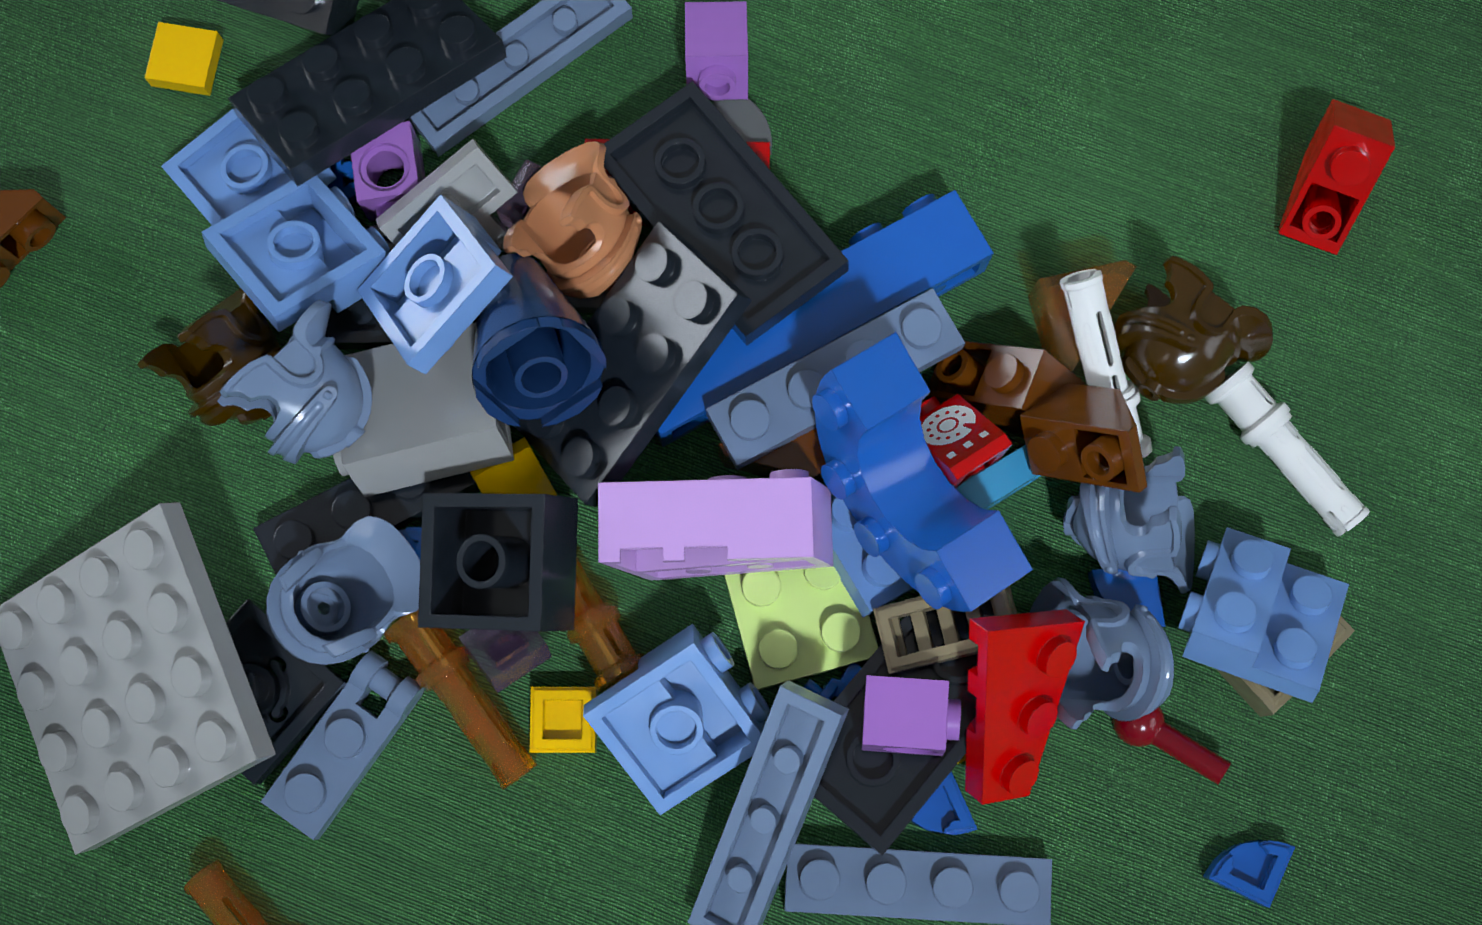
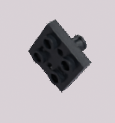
M247 599L226 624L276 755L241 772L253 785H261L331 706L347 682L328 665L308 663L289 653L272 632L266 610L255 601ZM276 658L284 659L286 662L285 671L281 669L282 665L280 662L274 661ZM286 706L288 710L286 719L282 722H276L272 716L274 718L281 717Z

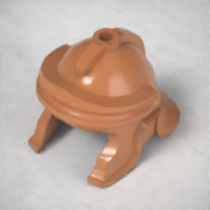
M597 141L586 142L566 151L544 165L531 177L523 191L524 200L530 209L524 220H519L507 230L503 241V250L506 253L515 252L522 257L535 256L545 266L547 274L564 295L579 299L599 296L602 292L611 290L632 260L642 228V218L637 212L630 214L628 198L618 187L615 179L607 176L604 169L606 147L603 143Z

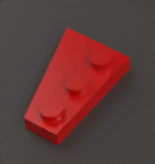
M1067 609L969 619V639L978 645V665L968 670V691L977 697L976 717L968 725L966 731L965 791L982 805L1029 796L1032 786L1038 778L1042 754L1050 730L1057 719L1059 701L1069 670L1075 662L1077 656L1076 648L1085 623L1084 620Z

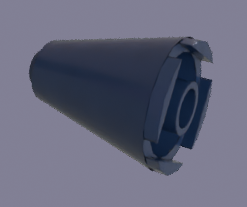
M517 253L500 256L498 258L513 277L477 316L472 364V384L476 398L488 415L506 425L521 427L519 419H540L542 427L559 424L580 414L598 397L602 388L600 378L604 367L606 368V356L603 347L594 332L534 258L530 256L522 257Z

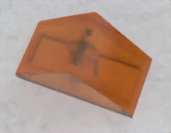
M1126 260L1087 268L1102 271L1109 311L1137 267ZM1082 270L1041 278L1028 296L1042 349L1046 350L1071 372L1079 362L1080 356L1064 292L1060 286V280L1069 274Z

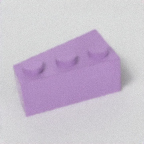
M800 469L770 472V478L747 479L737 475H721L711 477L708 480L598 483V563L651 581L833 567L831 492L825 485L809 477L808 471Z

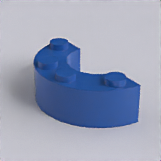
M897 332L830 370L821 379L816 395L812 398L818 439L826 462L821 467V475L829 491L836 498L843 500L857 521L854 525L856 538L869 555L873 557L880 555L905 582L919 592L924 601L932 608L940 609L945 607L954 611L971 612L1033 569L1000 511L983 509L967 500L948 481L936 464L924 439L920 420L922 400L930 393V390Z

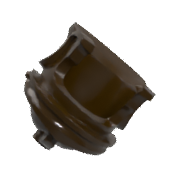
M1171 256L1163 263L1167 274L1164 285L1168 289L1171 299L1157 287L1148 283L1144 291L1148 300L1147 307L1121 314L1114 325L1124 372L1132 383L1138 387L1141 395L1151 401L1161 400L1172 404H1188L1199 401L1215 391L1225 380L1226 367L1231 366L1236 361L1245 363L1249 361L1252 363L1266 356L1273 342V327L1267 314L1255 307L1245 305L1235 309L1212 292L1214 284L1203 271L1182 258Z
M240 288L199 319L186 326L177 335L181 343L185 342L179 347L172 343L162 344L148 352L137 364L140 369L148 368L160 377L177 379L186 391V398L194 402L188 414L191 417L198 416L201 423L208 426L224 424L228 419L238 420L242 425H248L262 419L266 420L272 415L261 408L247 411L234 405L223 407L217 402L221 396L219 391L234 374L248 363L265 355L274 357L281 351V348L267 322V318Z

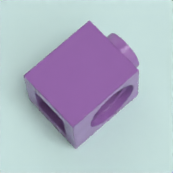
M747 1L685 2L686 85L693 81L709 100L748 99Z
M410 121L401 122L351 153L356 199L370 222L376 221L381 214L426 178L421 143ZM391 169H401L404 171L402 178L396 184L389 187L377 186L378 179L384 172Z
M866 675L862 750L943 756L946 751V740L958 741L960 734L961 700L948 699L949 681Z

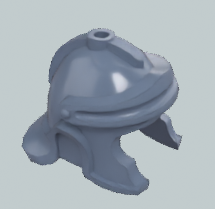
M321 300L314 302L301 315L293 328V335L280 352L274 357L269 355L262 356L240 369L219 391L221 396L217 400L223 407L234 405L247 411L261 408L271 413L273 424L264 437L274 443L267 453L272 456L280 454L284 461L296 464L304 453H310L314 458L321 459L332 456L346 447L349 448L366 432L363 428L371 413L372 389L369 379L356 358L343 355L334 345V337H325L332 304Z
M1175 446L1172 452L1158 456L1150 465L1144 466L1148 487L1140 493L1081 483L1078 496H1071L1066 505V512H1064L1063 517L1065 536H1071L1091 557L1097 559L1106 573L1116 574L1119 569L1127 571L1132 576L1149 577L1151 579L1158 575L1167 576L1177 586L1181 594L1191 590L1194 571L1195 526L1191 500L1186 496H1178L1176 482L1181 481L1185 477V455L1181 447Z
M366 516L356 521L341 538L316 544L304 551H299L297 556L289 560L279 570L270 584L266 598V614L270 628L279 643L289 653L308 663L320 665L341 663L361 653H367L370 647L381 639L395 619L419 609L420 559L406 538L391 523L378 516Z
M1057 577L1043 587L1029 613L1067 609L1085 621L1076 648L1077 656L1069 670L1057 708L1058 718L1067 727L1076 730L1083 721L1090 717L1094 710H1103L1108 716L1119 721H1133L1150 714L1164 703L1170 695L1173 685L1174 660L1171 645L1164 629L1146 606L1135 604L1132 611H1130L1128 605L1121 601L1102 599L1093 595L1083 597L1065 578Z

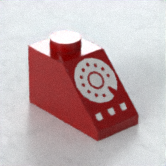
M956 394L942 404L936 396L921 404L920 420L924 439L936 464L955 488L998 462L1012 446L1011 441L1001 429L959 394Z

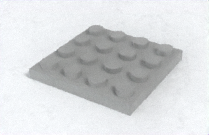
M180 502L159 503L0 605V646L14 682L18 700L24 710L34 738L40 762L45 769L59 808L62 824L67 831L75 855L97 849L276 755Z

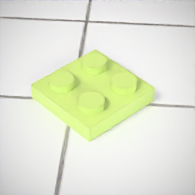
M834 566L724 575L753 685L758 690L784 684L788 680L795 681L846 667L850 664L868 661L878 649L869 615L864 618L862 617L841 582V578Z

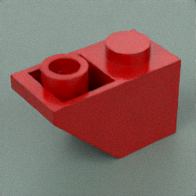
M1332 99L1304 154L1279 226V234L1332 254H1338L1395 149L1392 121L1390 119Z

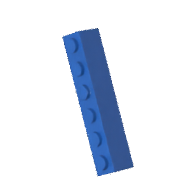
M956 190L939 199L934 194L925 195L904 209L902 212L904 218L883 228L881 223H874L856 233L848 242L850 247L841 251L849 260V271L748 346L731 329L655 433L662 447L710 422L706 415L708 407L932 288L939 297L985 272L994 253Z

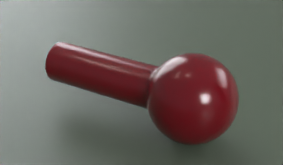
M1160 706L1150 714L1133 721H1119L1112 718L1113 729L1123 742L1136 747L1152 744L1219 785L1232 764L1166 723Z

